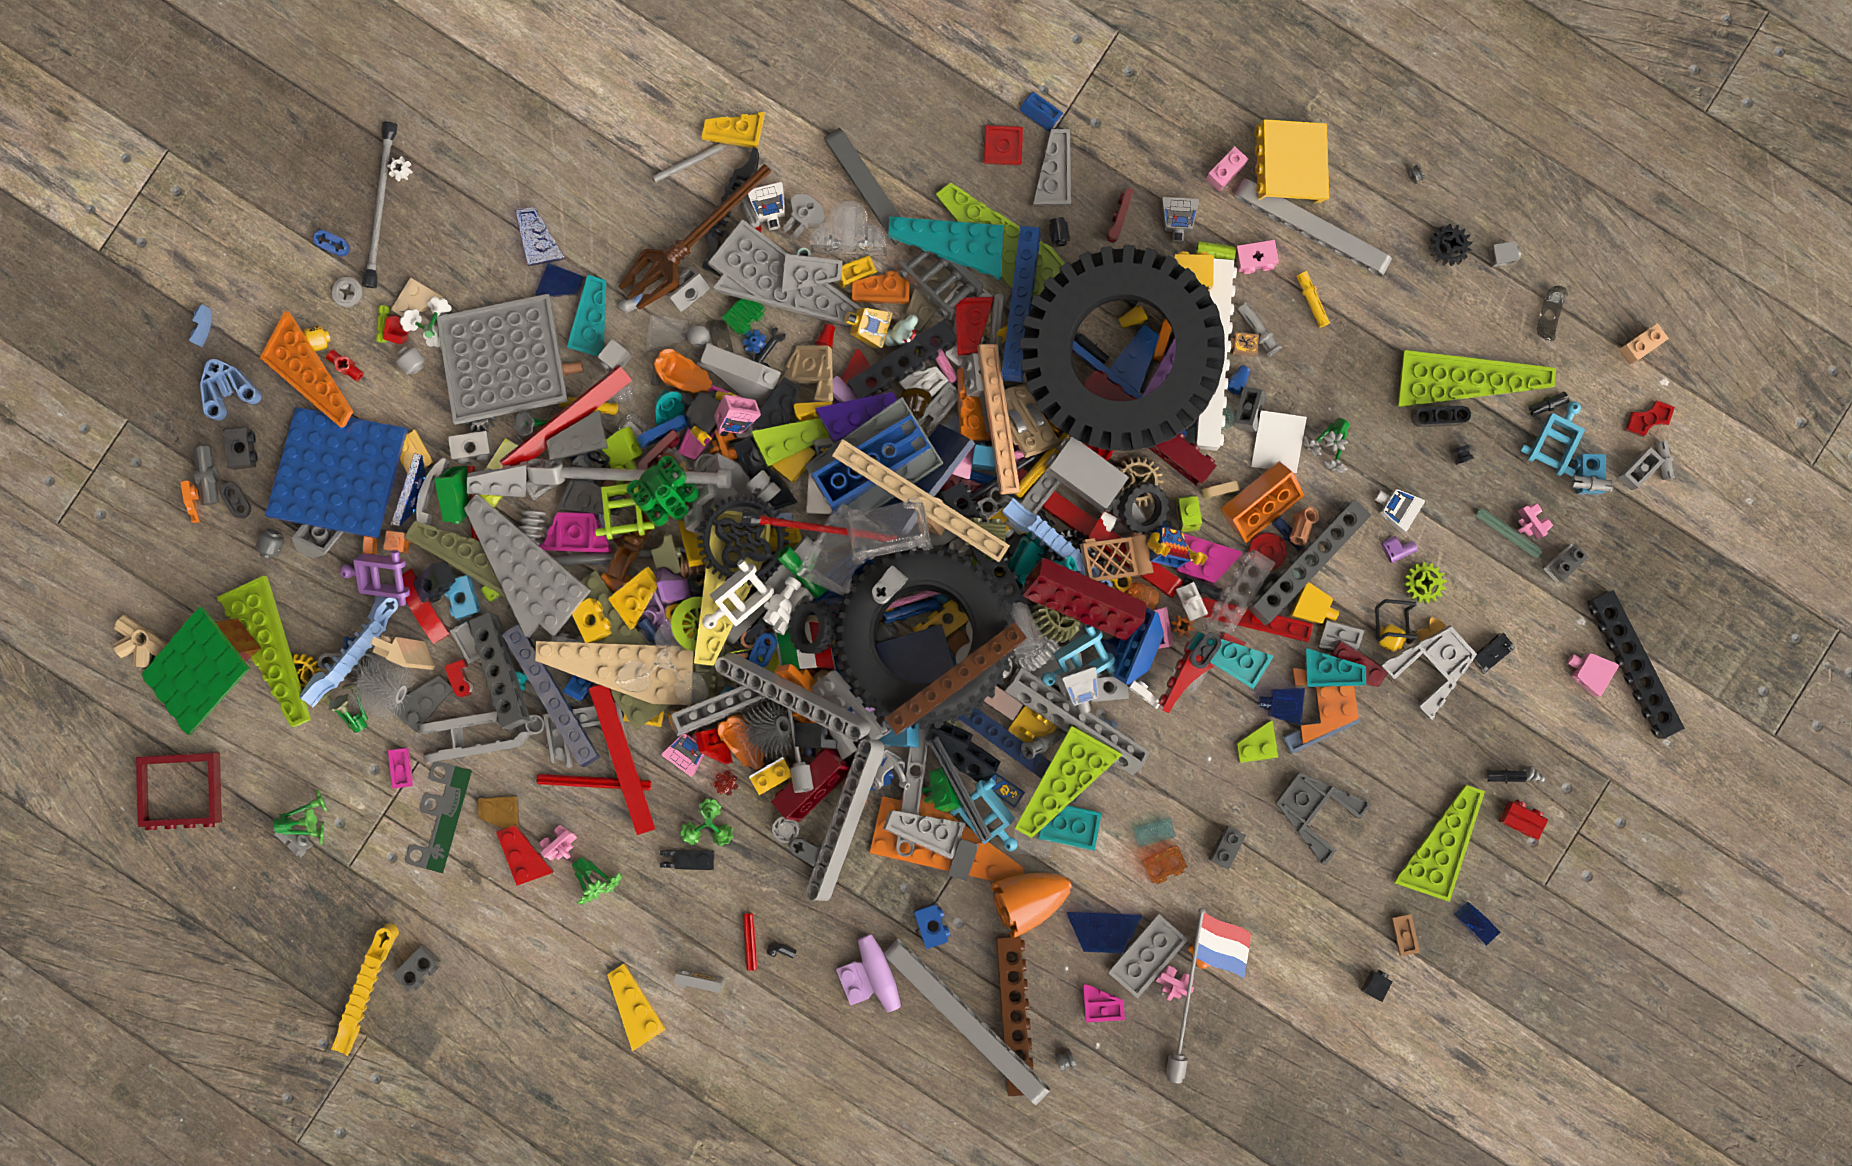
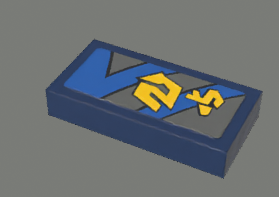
M995 773L992 779L996 785L991 789L1000 799L1015 808L1025 794V791L998 773Z

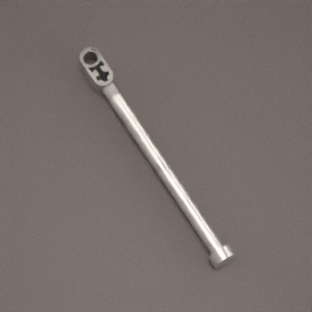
M531 459L527 462L530 483L545 485L561 484L565 481V478L633 481L639 480L646 471L636 469L563 467L562 462L558 459L553 461L550 459ZM719 469L718 473L684 471L687 476L685 483L717 484L718 488L729 489L731 486L730 469ZM676 472L672 474L675 479L678 477Z

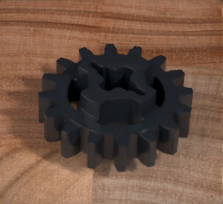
M1449 224L1446 228L1441 226L1439 228L1440 231L1436 230L1433 233L1435 237H1432L1430 241L1434 244L1430 245L1429 249H1434L1431 256L1437 255L1436 262L1443 260L1442 265L1445 266L1449 262V265L1453 266L1455 262L1459 265L1462 259L1468 258L1467 254L1471 252L1468 246L1472 242L1467 241L1470 234L1464 235L1465 228L1460 231L1458 230L1459 225L1452 228V225ZM1444 234H1450L1448 237H1441ZM1453 253H1460L1458 256L1451 257Z

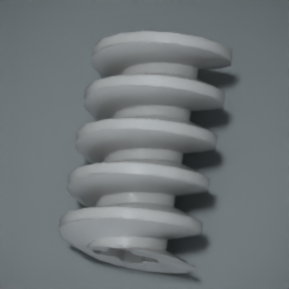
M533 510L522 511L521 515L525 518L520 519L519 522L524 526H519L518 528L536 544L540 545L535 538L541 537L537 531L543 528L538 523H543L544 520L539 518V516L546 513Z

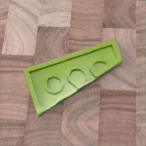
M819 418L750 432L767 467L814 445V440L830 437Z

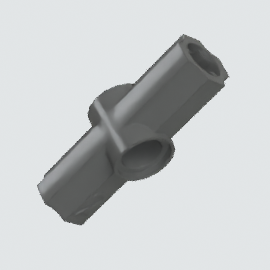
M210 446L193 448L196 466L193 474L195 483L199 487L201 505H215L219 503L217 490L219 475L217 468L214 466L212 448Z

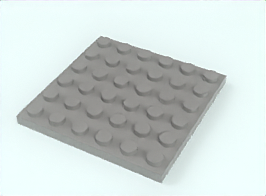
M549 294L437 317L452 419L455 425L568 401Z

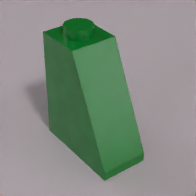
M452 466L435 477L434 480L443 522L459 524L468 516L464 509L469 503V496L467 494V466Z

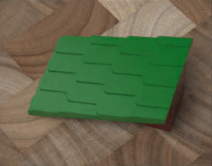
M199 607L154 658V661L143 671L142 677L145 683L152 688L156 697L165 705L168 713L178 722L179 727L187 735H191L249 671L250 667L246 661L257 653L261 647L238 618L214 622L203 607Z

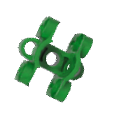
M671 456L662 457L658 465L647 469L639 480H633L627 486L628 494L655 526L664 525L668 520V515L676 520L684 518L688 513L685 502H693L699 496V490L693 483H685L686 474ZM672 462L669 468L664 469L667 463ZM675 472H676V474L678 475V477H677L676 479H675V477L672 475V474L675 473ZM641 486L638 492L633 493L636 487ZM689 488L691 493L688 494L685 489ZM658 512L660 517L657 518L654 513Z

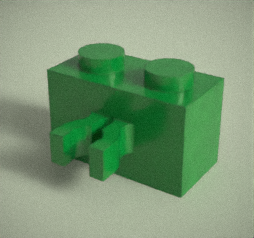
M942 767L929 771L931 788H922V792L926 794L931 792L932 794L925 798L924 802L927 804L934 802L935 809L945 813L962 808V804Z

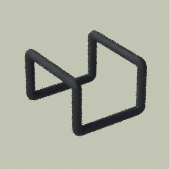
M1384 599L1375 607L1376 640L1380 642L1387 636L1407 638V644L1417 640L1418 635L1410 634L1409 610L1415 607L1417 603L1413 601ZM1385 603L1410 605L1405 609L1406 634L1386 632L1380 636L1379 608Z

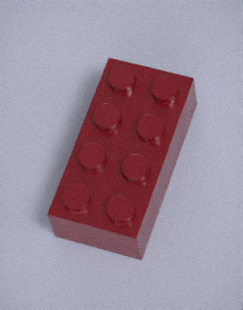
M827 748L817 753L816 759L813 762L806 764L810 765L813 790L795 793L791 779L785 789L775 794V798L771 802L785 819L802 821L847 777L851 764L846 758L842 760L838 751Z

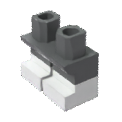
M1576 543L1574 545L1569 544L1543 569L1556 583L1561 582L1589 557Z

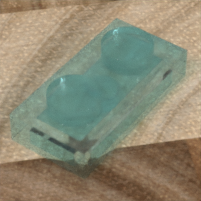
M1171 818L1133 828L1138 847L1176 837Z

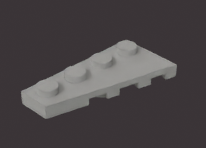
M892 810L889 811L883 829L943 857L953 859L966 823Z

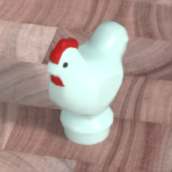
M911 314L905 320L897 322L893 329H888L884 343L891 347L897 344L902 346L910 342L916 335L914 326L918 322L916 315Z

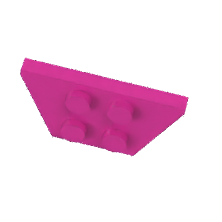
M557 512L553 525L549 527L546 533L547 537L544 543L540 545L543 550L611 553V547L606 536H596L595 529L602 528L597 515L594 513Z
M1184 534L1189 548L1196 553H1204L1207 555V560L1204 565L1200 563L1195 565L1192 561H1189L1176 569L1178 573L1188 574L1194 578L1204 579L1214 584L1243 552Z

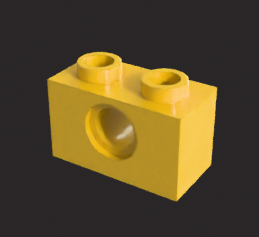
M592 598L581 602L572 613L585 643H596L612 634L610 630L611 624L602 613L603 607L601 603ZM594 615L595 623L591 625L590 618Z

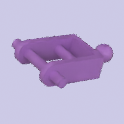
M398 550L391 551V557L363 553L354 559L355 568L349 564H345L340 568V574L343 578L347 579L356 576L358 591L361 594L398 598L399 606L406 605L405 597L410 595L409 588L404 587L401 568L406 565L405 559L399 558ZM378 568L393 569L395 585L381 584Z

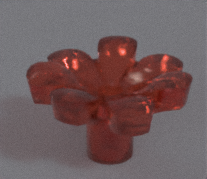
M726 770L724 775L721 773L716 774L718 781H714L713 786L718 787L717 793L719 795L725 792L727 796L732 795L731 789H738V784L734 783L737 781V776H730L731 772L729 770Z

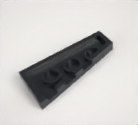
M753 437L737 441L733 444L742 468L751 480L764 470L770 477L769 481L774 482L781 489L768 501L771 506H775L774 510L797 503V500L772 465L767 467Z

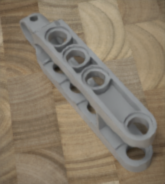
M496 711L419 725L420 735L451 730L453 742L452 749L424 753V762L430 763L522 747L530 735L539 734L545 730L544 718L540 715H529L530 722L518 726L519 735L517 737L472 746H465L463 728L497 722L498 715Z

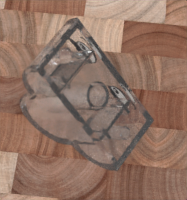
M843 201L837 204L831 212L830 223L820 224L813 230L810 236L809 245L811 253L887 256V242L883 231L877 226L869 224L865 208L855 201Z

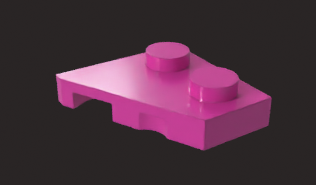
M1083 984L1086 1023L1125 1020L1123 999L1088 984Z

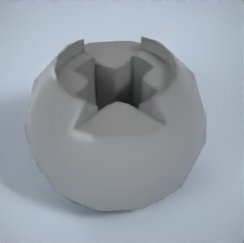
M692 326L688 330L687 339L693 346L706 347V344L710 343L711 333L704 326Z

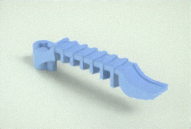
M1013 498L1002 513L1021 531L1025 533L1031 531L1033 533L1031 539L1034 540L1038 537L1041 540L1040 545L1046 544L1049 547L1048 551L1050 553L1054 551L1057 554V559L1062 558L1065 560L1066 557L1072 556L1077 564L1076 572L1085 575L1080 550L1074 548L1071 542H1067L1063 538L1064 536L1059 535L1040 516L1028 511ZM1095 566L1091 569L1093 578H1096L1100 571ZM1110 580L1098 581L1112 587Z
M375 596V603L370 614L367 616L371 621L368 625L364 623L361 625L363 628L361 633H354L357 638L354 641L349 640L347 642L350 645L347 650L343 648L340 650L342 653L340 658L336 656L332 658L336 662L333 666L325 663L324 666L328 670L327 674L318 672L310 679L300 695L302 700L314 708L328 691L337 688L338 684L341 681L343 682L347 673H350L352 667L359 663L358 660L365 655L367 649L372 647L373 637H379L383 631L385 632L388 619L398 608V601L395 598Z

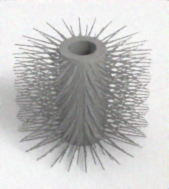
M369 659L368 666H365L364 670L365 662L363 660V671L361 670V674L357 678V685H355L358 687L356 690L358 692L353 694H356L355 697L357 696L359 700L361 698L360 703L365 701V705L371 706L372 704L374 709H378L380 706L379 711L385 712L387 709L386 714L388 710L390 714L391 710H394L393 706L395 707L399 703L403 705L402 700L405 698L406 692H409L407 691L409 684L405 685L409 676H405V673L403 675L404 670L400 675V672L398 673L399 668L396 673L395 671L393 672L394 667L392 670L391 668L388 670L391 665L388 662L385 667L384 665L381 667L382 662H384L381 659L375 665Z

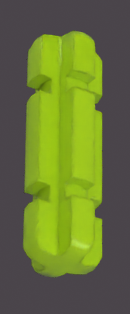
M386 305L378 306L379 316H377L376 331L378 333H376V341L379 343L387 342V340H383L386 318L390 310Z

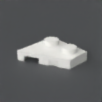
M932 367L925 371L913 372V374L908 375L898 383L905 390L908 388L924 389L932 397L949 381L937 367Z

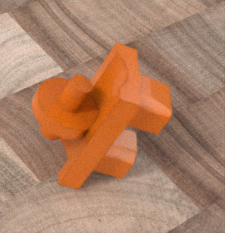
M715 430L717 440L712 441L714 448L709 450L710 454H723L724 457L735 462L738 459L735 448L730 447L729 442L737 439L736 433L729 432L727 436H721Z

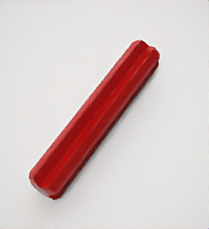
M744 913L746 970L755 971L757 969L754 914Z

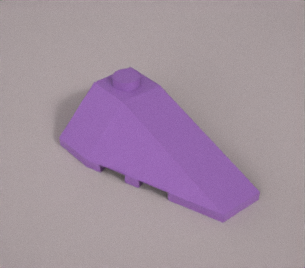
M664 567L659 568L657 586L662 602L680 604L684 600L693 597L686 579Z

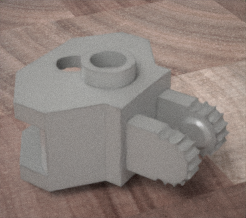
M795 194L791 199L793 212L791 213V218L784 225L783 230L785 232L789 231L795 222L800 225L792 235L796 240L808 228H822L826 223L822 205L808 194Z

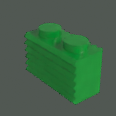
M741 298L721 318L739 337L741 334L744 336L750 331V325L753 322L762 320L766 310L761 303Z

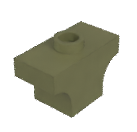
M672 533L664 534V542L651 549L656 568L668 567L674 574L681 572L679 557H682L680 547L675 546Z

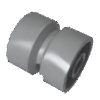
M764 470L744 486L751 494H756V500L759 497L762 498L760 503L762 505L781 490L774 482L769 481L770 477Z

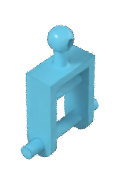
M1571 401L1567 404V413L1564 418L1554 413L1547 415L1532 448L1523 444L1520 449L1521 452L1528 455L1527 460L1533 462L1534 459H1537L1555 468V474L1559 476L1563 473L1571 477L1574 475L1576 470L1569 467L1568 464L1585 431L1584 428L1571 422L1574 415L1578 414L1581 410V405L1578 402ZM1552 424L1573 433L1572 438L1552 429ZM1547 435L1568 445L1560 462L1539 452Z
M1087 624L1085 626L1087 633L1053 654L1060 668L1052 673H1044L1041 680L1046 685L1052 686L1056 681L1055 675L1069 671L1064 662L1069 658L1075 668L1083 666L1077 654L1093 644L1100 657L1088 665L1095 666L1097 674L1104 669H1107L1108 673L1114 672L1113 663L1115 662V657L1111 653H1106L1100 641L1103 636L1101 630L1094 629V627Z
M992 778L987 782L980 780L976 783V790L970 794L971 799L975 801L982 796L993 811L983 818L986 826L997 817L1002 821L999 826L990 832L991 837L982 842L985 844L998 835L1004 842L1003 847L1009 852L1014 851L1018 843L1015 838L1009 837L1004 829L1016 818L991 789L996 785L995 781ZM963 806L962 808L950 811L952 816L959 813L978 836Z

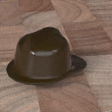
M908 388L899 397V399L903 397L916 419L924 416L926 408L931 401V394L921 388Z

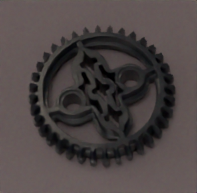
M746 494L743 495V500H740L739 495H735V501L729 496V503L726 504L725 500L721 499V507L715 503L716 511L711 508L708 510L711 517L706 514L704 515V519L708 522L701 521L700 523L705 529H698V532L703 534V536H698L697 540L703 541V543L698 544L697 547L704 548V550L699 552L700 556L705 554L707 556L702 559V562H710L706 568L710 569L713 566L715 568L712 571L713 575L717 571L720 572L719 580L724 575L726 576L725 581H727L735 574L728 569L739 567L737 563L740 560H745L746 557L756 562L770 560L764 568L755 573L763 581H766L764 574H767L769 577L773 576L770 571L771 569L775 572L778 571L775 564L782 566V563L777 559V554L785 547L783 544H789V540L783 538L789 536V532L782 531L787 529V527L774 525L777 533V548L775 554L772 555L770 544L760 537L765 525L751 528L750 526L742 525V521L739 524L730 518H723L717 521V518L722 513L735 507H751L757 509V513L761 515L765 514L767 517L776 519L780 512L777 511L773 514L772 511L775 509V506H771L768 509V501L762 505L760 504L762 498L759 497L757 502H754V495H751L750 501L747 500ZM713 525L715 526L717 537L727 544L721 554L724 566H721L715 560L710 549L709 535ZM730 526L731 533L727 532L724 534L722 527ZM751 534H755V540L751 539ZM746 536L748 543L740 544V538ZM732 540L735 541V546H731ZM760 546H762L764 548V553H760V555H758L756 553V548H760ZM728 553H737L738 560L730 561ZM749 579L747 580L748 586H751L752 582Z

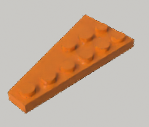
M285 311L264 348L260 359L339 427H345L353 413L352 408L291 313Z

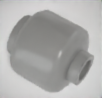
M405 346L397 352L399 357L396 359V363L405 374L411 373L413 376L425 367L423 365L425 359L415 347L408 349Z

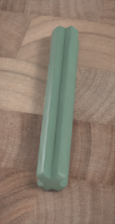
M1484 508L1477 510L1475 516L1534 558H1538L1543 550Z

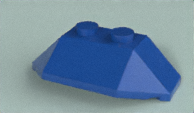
M1146 607L1145 621L1126 641L1120 639L1114 653V677L1129 685L1150 670L1164 636L1158 612Z

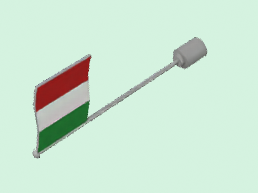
M806 622L805 634L809 642L813 643L819 632V623ZM788 629L784 635L773 630L778 640L776 648L780 666L791 664L798 669L824 667L836 670L834 655L831 649L832 644H829V648L823 650L822 653L799 652L800 650L795 649L794 643H791V635H789ZM788 709L797 763L793 764L794 767L790 769L795 793L806 792L814 789L810 765H805V762L800 760L799 749L795 747V726L792 710Z

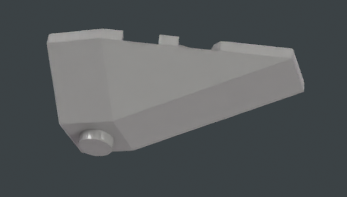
M708 343L700 360L701 363L720 377L741 397L756 400L757 405L761 407L775 390L781 372Z

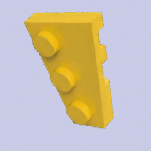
M758 112L755 115L742 114L740 117L732 118L727 116L705 119L702 140L758 149L765 112Z
M649 567L642 570L608 598L630 630L635 628L658 587L657 577Z

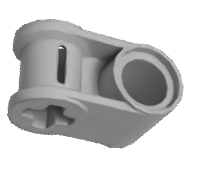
M892 565L873 587V599L879 604L887 603L903 587L908 578ZM879 590L882 592L883 590H885L886 596L883 597L881 595L880 597H878L877 591Z

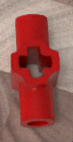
M333 349L327 354L326 359L333 363L335 369L340 373L350 376L356 382L363 377L364 372L357 368L355 362L350 358L341 356ZM346 363L348 366L344 368L342 365Z

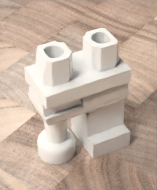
M790 576L785 581L786 588L782 593L772 595L770 603L766 602L764 605L768 611L763 620L773 625L772 629L782 635L790 627L788 623L791 620L790 615L792 611H795V607L800 605L801 602L812 601L815 598L806 588L801 587L802 584L798 580Z

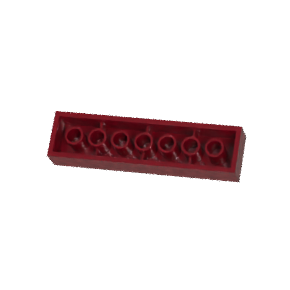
M1095 370L1084 384L1093 394L1107 400L1131 401L1137 399L1135 396H1128L1123 392L1124 388L1118 383L1113 384L1109 381V376L1103 371L1098 372ZM1179 433L1169 441L1148 448L1196 487H1200L1217 467L1214 463L1215 460L1208 454L1204 456L1199 452L1200 448L1192 442L1189 444L1185 441V436L1182 433Z

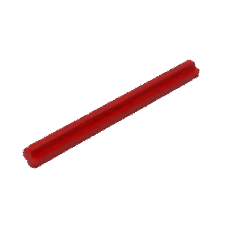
M538 774L536 782L539 785L621 789L618 778ZM640 780L643 790H651V780Z

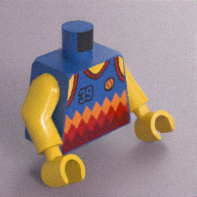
M1168 520L1162 522L1163 525L1151 534L1147 542V546L1150 548V562L1180 568L1189 561H1192L1195 565L1199 563L1204 565L1207 560V555L1202 552L1196 553L1189 548L1184 533L1173 530L1171 521Z

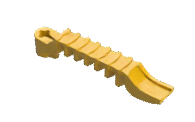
M387 923L376 932L372 945L365 955V961L361 965V971L357 975L358 979L349 996V1002L345 1006L346 1009L342 1014V1020L339 1023L338 1033L331 1050H336L346 1056L349 1055L360 1030L358 1023L365 1016L363 1014L367 1009L365 1004L370 1000L369 994L374 990L373 983L377 981V973L382 969L380 965L386 960L399 934L396 925Z

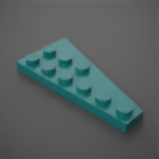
M889 216V238L907 245L912 244L922 248L921 250L925 252H933L938 254V257L964 267L969 266L977 269L982 274L987 273L994 276L995 279L1001 280L1003 225Z

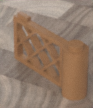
M1135 532L1131 533V537L1099 542H1095V538L1083 540L1084 544H1080L1085 575L1096 581H1105L1154 573L1152 562H1150V550L1147 546V535ZM1123 542H1125L1127 549L1125 554L1118 549ZM1105 545L1112 549L1109 556L1102 551ZM1088 547L1096 551L1093 559L1088 555ZM1115 553L1122 558L1119 565L1112 560ZM1099 556L1106 560L1103 567L1096 562ZM1125 561L1130 565L1131 572L1129 573L1122 568ZM1109 564L1116 568L1113 575L1106 571ZM1093 566L1100 571L1096 578L1092 576L1091 569Z

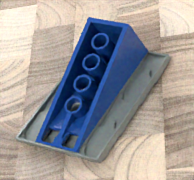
M903 397L843 438V440L912 484L917 483L943 465L942 460ZM840 440L807 463L805 467L834 515H843L860 522L895 496L832 456L842 441Z

